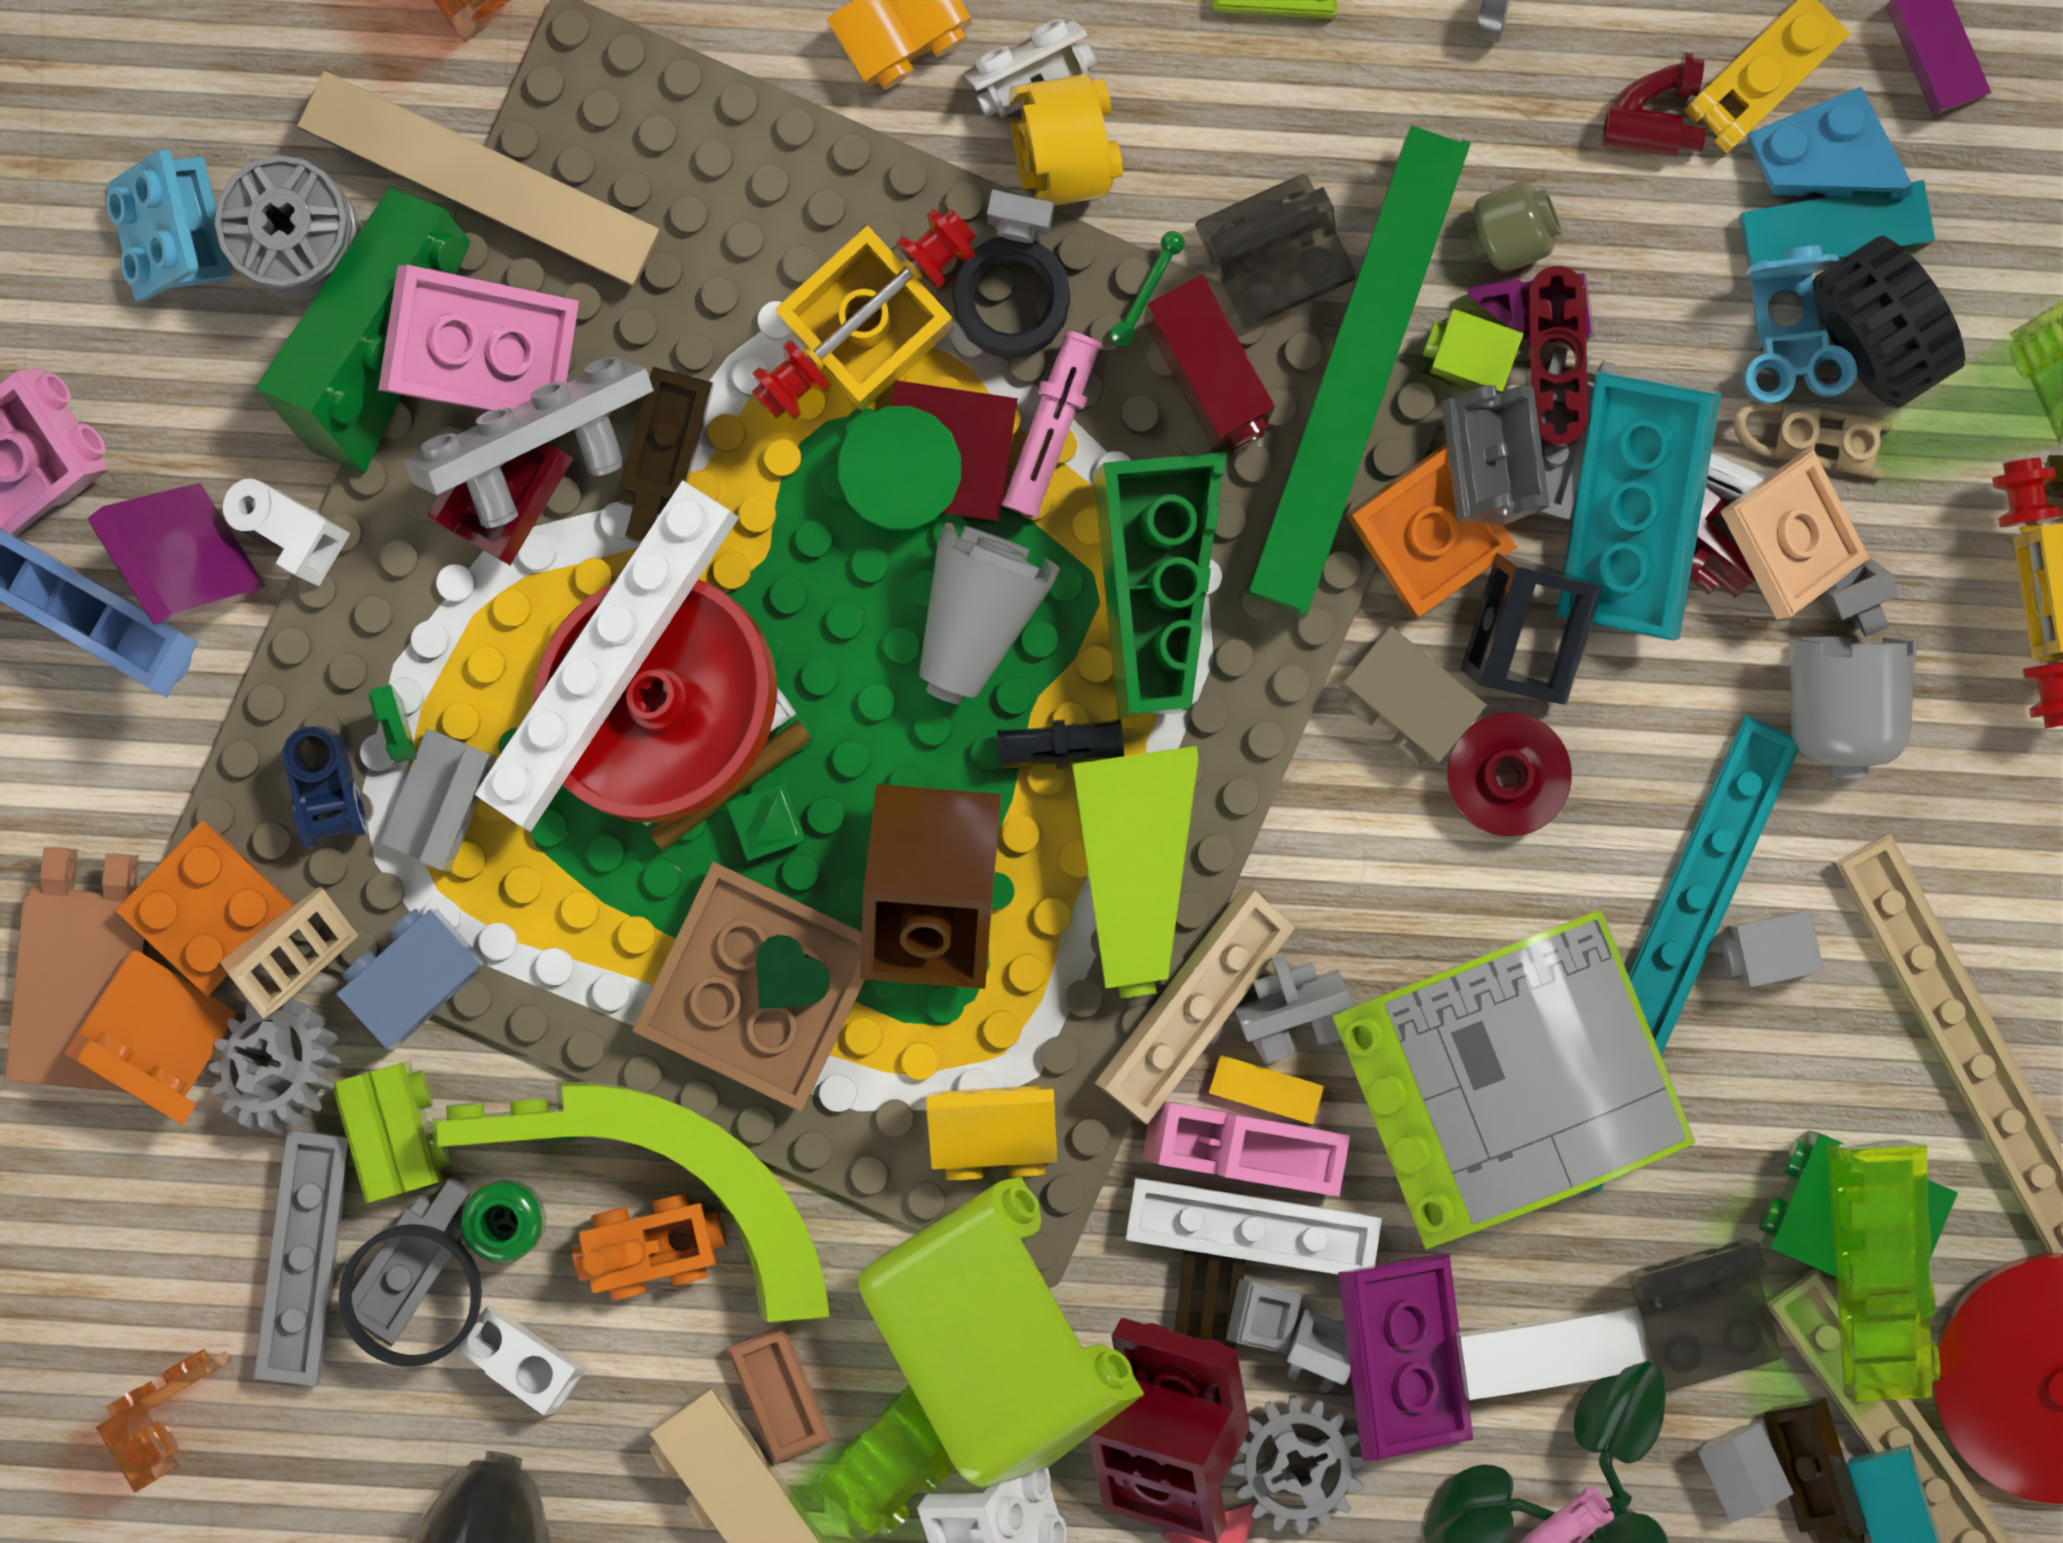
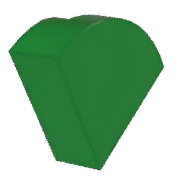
M391 684L371 689V694H368L375 721L381 720L386 740L385 748L389 757L396 764L417 758L402 698Z

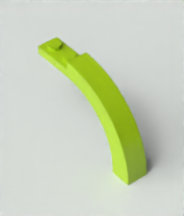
M556 1082L558 1108H548V1099L545 1097L510 1100V1111L485 1113L484 1103L482 1102L446 1105L447 1116L432 1117L433 1139L437 1147L555 1137L592 1136L640 1145L666 1156L693 1174L716 1197L734 1223L749 1255L756 1283L759 1316L766 1322L830 1317L826 1285L816 1249L806 1225L789 1195L770 1170L744 1144L720 1126L692 1110L657 1095L624 1086L593 1082Z

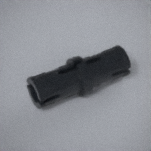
M1065 719L1052 720V726L997 730L1000 770L1056 764V770L1069 769V763L1124 757L1121 719L1065 725Z

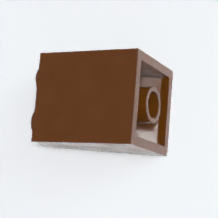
M876 784L863 894L860 979L986 988L1001 794Z

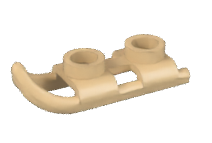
M1785 400L1773 405H1762L1753 401L1740 407L1735 415L1734 431L1736 436L1746 448L1759 456L1789 462L1801 453L1815 450L1816 444L1838 448L1837 459L1817 456L1824 469L1883 479L1885 468L1875 466V461L1881 444L1880 432H1891L1893 420ZM1755 412L1782 413L1776 448L1763 445L1750 435L1746 428L1748 415ZM1824 420L1843 424L1842 431L1822 428L1819 426V422Z

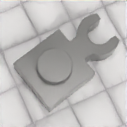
M992 190L987 211V224L996 226L995 231L997 235L1009 240L1033 243L1034 240L1041 241L1042 236H1049L1054 203Z

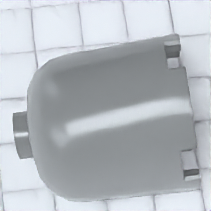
M1804 636L1801 639H1790L1791 731L1793 743L1799 752L1812 762L1831 765V777L1844 779L1869 778L1870 766L1888 764L1898 758L1908 745L1911 733L1917 641L1883 637V643L1856 644V636Z

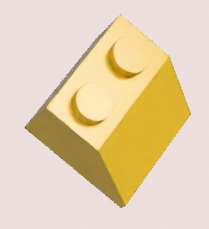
M1053 1085L928 1092L926 1095L932 1170L945 1169L946 1180L983 1178V1167L1008 1165V1177L1045 1175V1163H1058Z

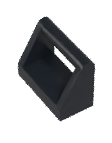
M1497 552L1461 670L1481 686L1566 705L1604 586L1519 557ZM1536 584L1575 594L1547 683L1509 670Z

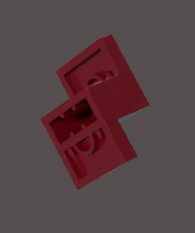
M1121 1317L1111 1335L1113 1348L1122 1353L1129 1361L1133 1375L1144 1395L1088 1437L1103 1509L1205 1541L1218 1543L1227 1526L1220 1485L1250 1431L1237 1350L1226 1347L1215 1340H1200L1169 1331L1155 1323L1144 1324Z

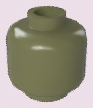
M1525 181L1517 182L1478 198L1473 206L1475 222L1465 226L1467 238L1476 259L1481 260L1488 257L1492 265L1501 272H1509L1546 258L1554 249V238L1562 235L1557 213L1545 188L1536 191L1531 184Z

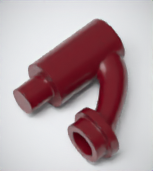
M1684 52L1681 63L1670 65L1645 75L1623 89L1616 97L1614 103L1608 105L1602 133V147L1671 158L1677 157L1679 149L1702 153L1706 128L1683 125V115L1643 109V106L1647 101L1672 88H1676V98L1685 99L1686 95L1698 96L1703 79L1704 59L1693 58V53Z

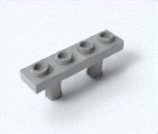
M616 356L601 358L588 364L584 368V375L568 383L553 382L537 388L530 394L531 400L513 409L504 407L486 412L476 419L477 426L458 435L449 433L436 436L422 444V452L403 460L411 483L438 495L466 482L482 526L494 528L509 523L518 516V512L501 470V466L505 462L574 429L588 473L601 476L616 471L625 464L608 415L613 410L654 391L647 370Z

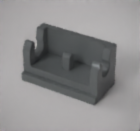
M1488 385L1474 389L1456 398L1443 400L1442 408L1457 521L1505 525L1548 508L1549 499L1534 387L1520 385L1497 394L1496 385Z

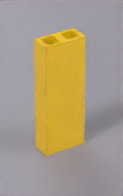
M1219 1054L1208 1093L1313 1125L1324 1086Z

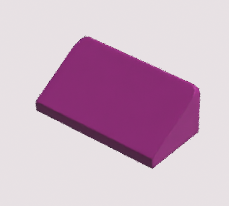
M1890 0L1885 5L1933 118L1992 93L1952 0Z

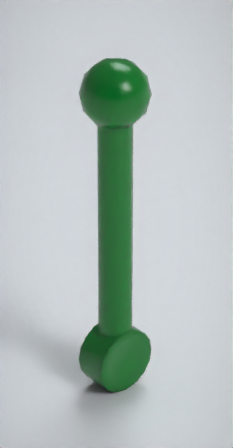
M1169 231L1162 236L1160 241L1162 250L1124 321L1115 324L1111 330V341L1116 347L1127 348L1134 342L1135 330L1133 328L1172 256L1179 254L1184 249L1185 240L1179 232Z

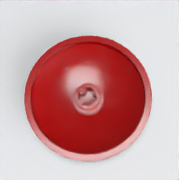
M698 579L563 782V785L579 799L604 813L629 821L645 823L676 820L692 815L709 807L729 793L746 776L762 752L770 734L777 702V680L773 657L761 629L751 615L720 589ZM614 583L600 589L579 604L556 630L540 662L534 687L533 705Z
M2045 1253L2023 1257L2006 1263L1979 1279L1963 1294L1948 1314L1940 1330L1933 1355L1931 1378L1934 1402L1941 1424L1956 1450L1974 1471L1999 1489L2012 1495L2042 1503L2063 1504V1253Z

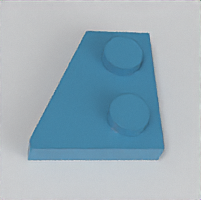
M1862 87L1748 133L1747 145L1772 195L1803 196L1810 192H1818L1827 197L1852 198L1853 191L1891 192L1890 199H1903L1911 196L1912 183Z

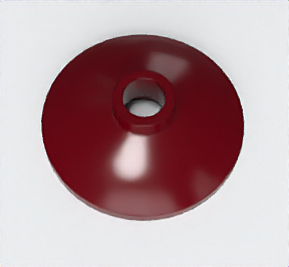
M1497 713L1472 724L1455 743L1447 766L1448 788L1458 811L1478 829L1497 836H1522L1544 827L1560 812L1571 788V762L1562 740L1544 722L1522 713ZM1501 764H1511L1518 772V780L1512 787H1504L1496 780V770Z

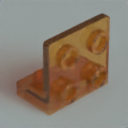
M203 1349L162 1372L161 1375L166 1385L156 1390L154 1384L150 1381L106 1406L112 1418L98 1425L96 1429L134 1493L180 1466L174 1457V1454L179 1452V1447L172 1432L162 1420L159 1419L154 1422L148 1412L232 1362L227 1351L210 1358L206 1349Z

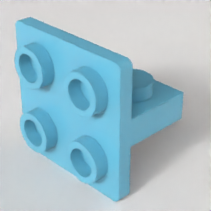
M170 150L156 151L108 182L107 212L111 221L117 226L123 251L121 255V269L125 280L131 285L135 301L149 300L166 289L219 283L233 276L229 259L219 245L214 223L217 208L204 157L173 160Z

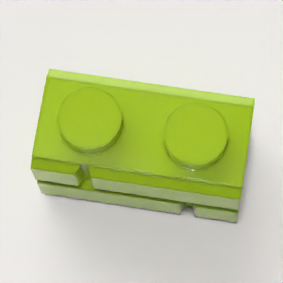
M406 1061L334 1082L333 1091L366 1204L445 1180L441 1168L450 1166V1156L447 1146L437 1147L435 1145L433 1132L430 1131L424 1108L433 1106V1097L428 1079L423 1070L414 1072L411 1061Z

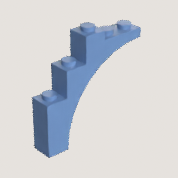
M0 528V602L52 630L145 687L167 698L175 683L179 682L187 673L191 663V655L198 642L167 622L155 626L139 603L78 572L51 554Z

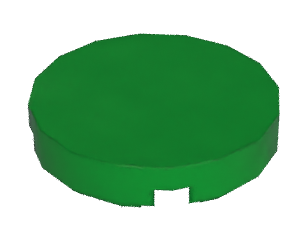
M887 406L865 415L847 433L838 455V483L847 503L864 521L885 530H913L934 521L952 503L961 481V454L952 433L934 415L912 406Z

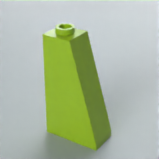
M1197 746L1072 764L1105 988L1118 987L1120 999L1157 993L1155 981L1166 980L1169 977L1199 759Z

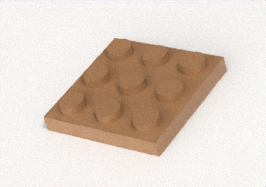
M712 862L632 1032L803 1112L866 980L860 979L862 932L716 862ZM775 935H787L796 939L803 947L805 957L821 961L829 970L831 985L826 997L818 1003L807 1006L759 1009L756 956L762 942Z

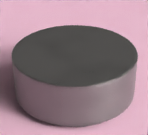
M1482 0L1476 28V36H1478L1479 40L1500 43L1510 0Z

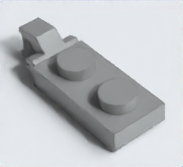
M452 1176L451 1179L447 1180L433 1203L420 1195L414 1205L405 1210L396 1226L408 1224L426 1225L442 1230L461 1242L462 1240L459 1239L463 1234L461 1221L455 1217L473 1189ZM403 1235L386 1239L352 1292L354 1312L361 1327L392 1347L453 1254L441 1244L421 1236Z

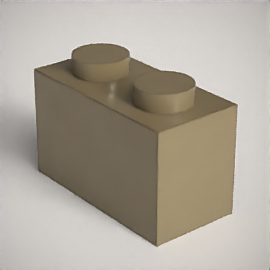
M1393 626L1388 627L1339 686L1349 694L1343 701V704L1370 726H1372L1377 718L1396 733V736L1391 740V744L1417 765H1420L1425 758L1433 765L1440 763L1487 706Z

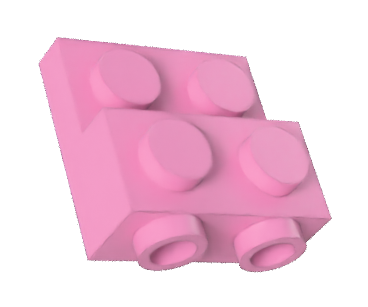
M41 367L15 371L0 383V528L14 536H18L54 506L67 504L109 470L101 457L106 450L103 439L90 425L78 423L66 405L71 400V393L67 385L56 374L44 372Z

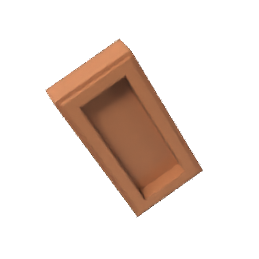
M786 1323L727 1347L728 1354L773 1464L832 1440Z

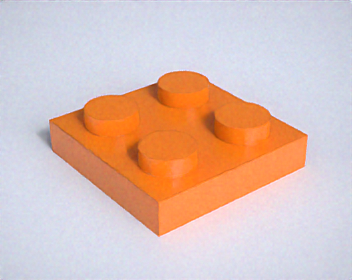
M1442 445L1345 514L1410 616L1416 618L1424 615L1491 567L1497 552L1509 554L1517 548L1503 525L1457 521L1447 445Z
M204 819L115 911L203 994L209 996L228 976L220 961L293 907L295 903Z

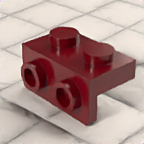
M546 442L505 462L501 466V470L518 516L502 526L486 528L480 524L466 482L436 495L427 516L455 535L511 566L569 468L573 458Z

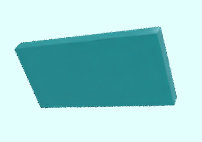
M1606 371L1597 372L1564 566L1565 573L1604 586L1592 624L1670 641L1680 639L1722 393ZM1560 590L1556 617L1568 619L1575 597L1574 593Z

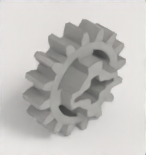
M290 998L264 1020L249 1002L245 1005L247 1017L245 1021L240 1022L231 1017L227 1021L228 1027L233 1033L230 1039H216L214 1046L224 1053L222 1060L209 1065V1071L222 1077V1080L211 1089L212 1095L226 1100L221 1111L228 1116L238 1119V1124L258 1132L263 1128L278 1134L282 1132L284 1122L296 1127L302 1126V1110L305 1107L317 1112L322 1108L320 1100L316 1095L320 1088L333 1090L335 1083L325 1077L328 1068H333L340 1064L339 1057L327 1052V1048L332 1046L338 1038L335 1033L323 1028L327 1021L323 1014L310 1009L309 1005L294 998ZM268 1062L281 1063V1066L279 1068L271 1065L268 1066Z
M1296 1395L1289 1396L1287 1411L1280 1413L1271 1401L1264 1403L1268 1418L1261 1423L1257 1419L1248 1416L1252 1435L1249 1440H1244L1239 1452L1245 1454L1244 1460L1235 1461L1230 1467L1231 1474L1246 1476L1247 1481L1241 1483L1235 1489L1238 1498H1249L1254 1495L1256 1501L1250 1510L1251 1515L1258 1519L1267 1511L1272 1512V1527L1279 1532L1284 1527L1287 1519L1295 1521L1300 1535L1306 1534L1308 1519L1317 1517L1319 1523L1325 1529L1331 1527L1328 1511L1336 1507L1339 1511L1348 1514L1351 1507L1343 1495L1346 1490L1362 1492L1364 1486L1360 1480L1351 1475L1352 1469L1366 1466V1460H1362V1455L1350 1453L1349 1448L1355 1446L1360 1441L1357 1431H1348L1341 1434L1339 1429L1345 1421V1415L1338 1410L1328 1419L1322 1416L1324 1403L1317 1398L1311 1403L1308 1411L1301 1410ZM1291 1424H1308L1319 1428L1328 1436H1321L1315 1440H1310L1295 1435ZM1271 1434L1275 1447L1270 1461L1256 1470L1259 1449L1265 1439ZM1298 1450L1303 1458L1311 1455L1314 1456V1459L1306 1464L1309 1474L1305 1478L1298 1479L1293 1472L1282 1474L1281 1470L1289 1465L1286 1455L1291 1451ZM1339 1459V1471L1335 1483L1324 1494L1320 1485L1326 1467L1335 1464L1336 1460ZM1284 1489L1301 1495L1305 1505L1284 1504L1272 1498L1268 1493L1271 1492L1273 1494Z

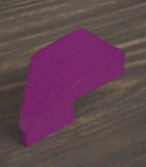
M1581 273L1578 275L1584 283L1586 292V334L1588 338L1594 337L1587 275ZM1521 280L1467 287L1468 296L1509 328L1524 333L1523 338L1527 340L1526 299L1532 281L1522 282ZM1551 282L1547 292L1539 294L1540 300L1550 301L1552 305V320L1549 326L1538 323V329L1542 332L1553 327H1564L1575 331L1573 322L1561 326V309L1566 300L1573 299L1572 293H1563L1560 288V282Z

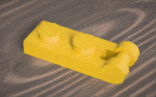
M1797 0L1726 70L1705 88L1684 109V112L1696 124L1702 120L1718 136L1714 142L1728 154L1839 47L1851 33L1818 0ZM1728 93L1745 109L1737 119L1719 103Z

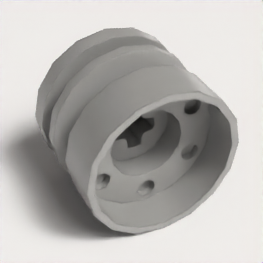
M283 155L254 160L235 173L219 196L214 222L220 248L237 271L270 295L295 301L316 298L361 230L357 210L341 188L334 183L326 172L305 159ZM280 213L290 218L296 226L289 235L278 230L277 226L272 222Z

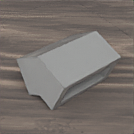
M1761 1422L1738 1426L1724 1435L1708 1440L1698 1451L1730 1523L1765 1511L1794 1494Z

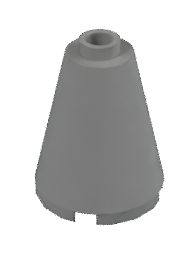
M945 523L938 538L919 676L929 682L926 691L939 699L954 704H961L964 696L976 698L1056 582L1060 568L1045 558L1040 569L1026 562L1030 552L1029 549L975 528L964 526L961 537H958L953 524Z

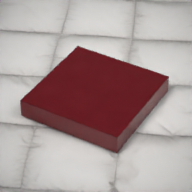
M895 380L891 406H912L934 415L952 433L961 454V481L952 503L941 514L999 523L1018 398Z

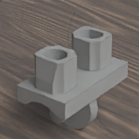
M1280 953L1271 956L1275 974L1253 981L1257 996L1239 1002L1234 1009L1246 1041H1252L1264 1063L1269 1064L1287 1058L1295 1052L1288 1028L1310 1021L1318 1044H1329L1341 1040L1332 1015L1354 1007L1349 989L1345 986L1338 969L1319 976L1316 975L1312 962L1289 969L1284 954Z

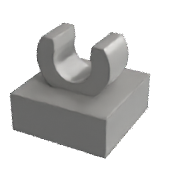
M1871 558L1822 593L1820 597L1825 607L1841 620L1849 617L1855 629L1861 628L1863 635L1868 637L1888 628L1887 619L1880 603L1899 596L1892 573Z
M1305 1308L1295 1328L1287 1362L1290 1363L1288 1370L1289 1379L1296 1381L1300 1371L1304 1368L1322 1376L1319 1392L1328 1393L1333 1388L1335 1382L1345 1386L1351 1374L1345 1325Z

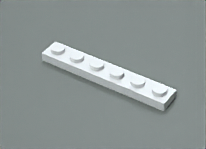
M682 480L474 795L530 832L532 831L739 518L738 516Z

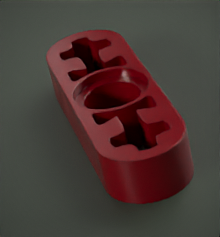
M1551 266L1543 269L1534 277L1527 292L1528 386L1534 387L1541 445L1550 449H1564L1578 441L1588 423L1586 292L1582 279L1575 271L1564 266ZM1551 282H1560V288L1563 293H1572L1573 299L1566 300L1561 309V326L1573 322L1575 331L1564 327H1553L1542 332L1538 329V323L1549 326L1552 320V305L1550 301L1540 300L1539 294L1547 292ZM1553 341L1567 344L1575 356L1574 367L1564 374H1553L1547 371L1540 362V350L1545 344ZM1574 383L1576 385V392L1565 390L1563 394V411L1566 415H1574L1576 422L1569 423L1564 430V434H1554L1553 424L1543 423L1541 417L1548 415L1553 408V390L1541 393L1540 384L1550 388H1562Z

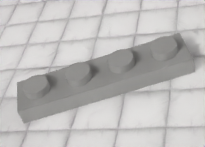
M295 1129L287 1130L254 1379L315 1387L320 1384L351 1152L347 1136Z

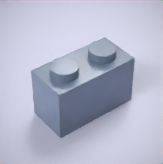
M416 908L412 910L389 931L388 934L394 940L389 947L378 957H375L371 951L366 952L342 974V977L348 984L337 993L338 997L387 1050L396 1049L488 965L438 909H429L423 915Z

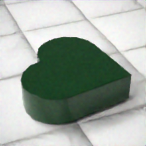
M775 935L761 943L756 956L759 1009L807 1006L818 1003L826 997L831 985L829 970L821 961L805 957L803 947L796 939L787 935Z

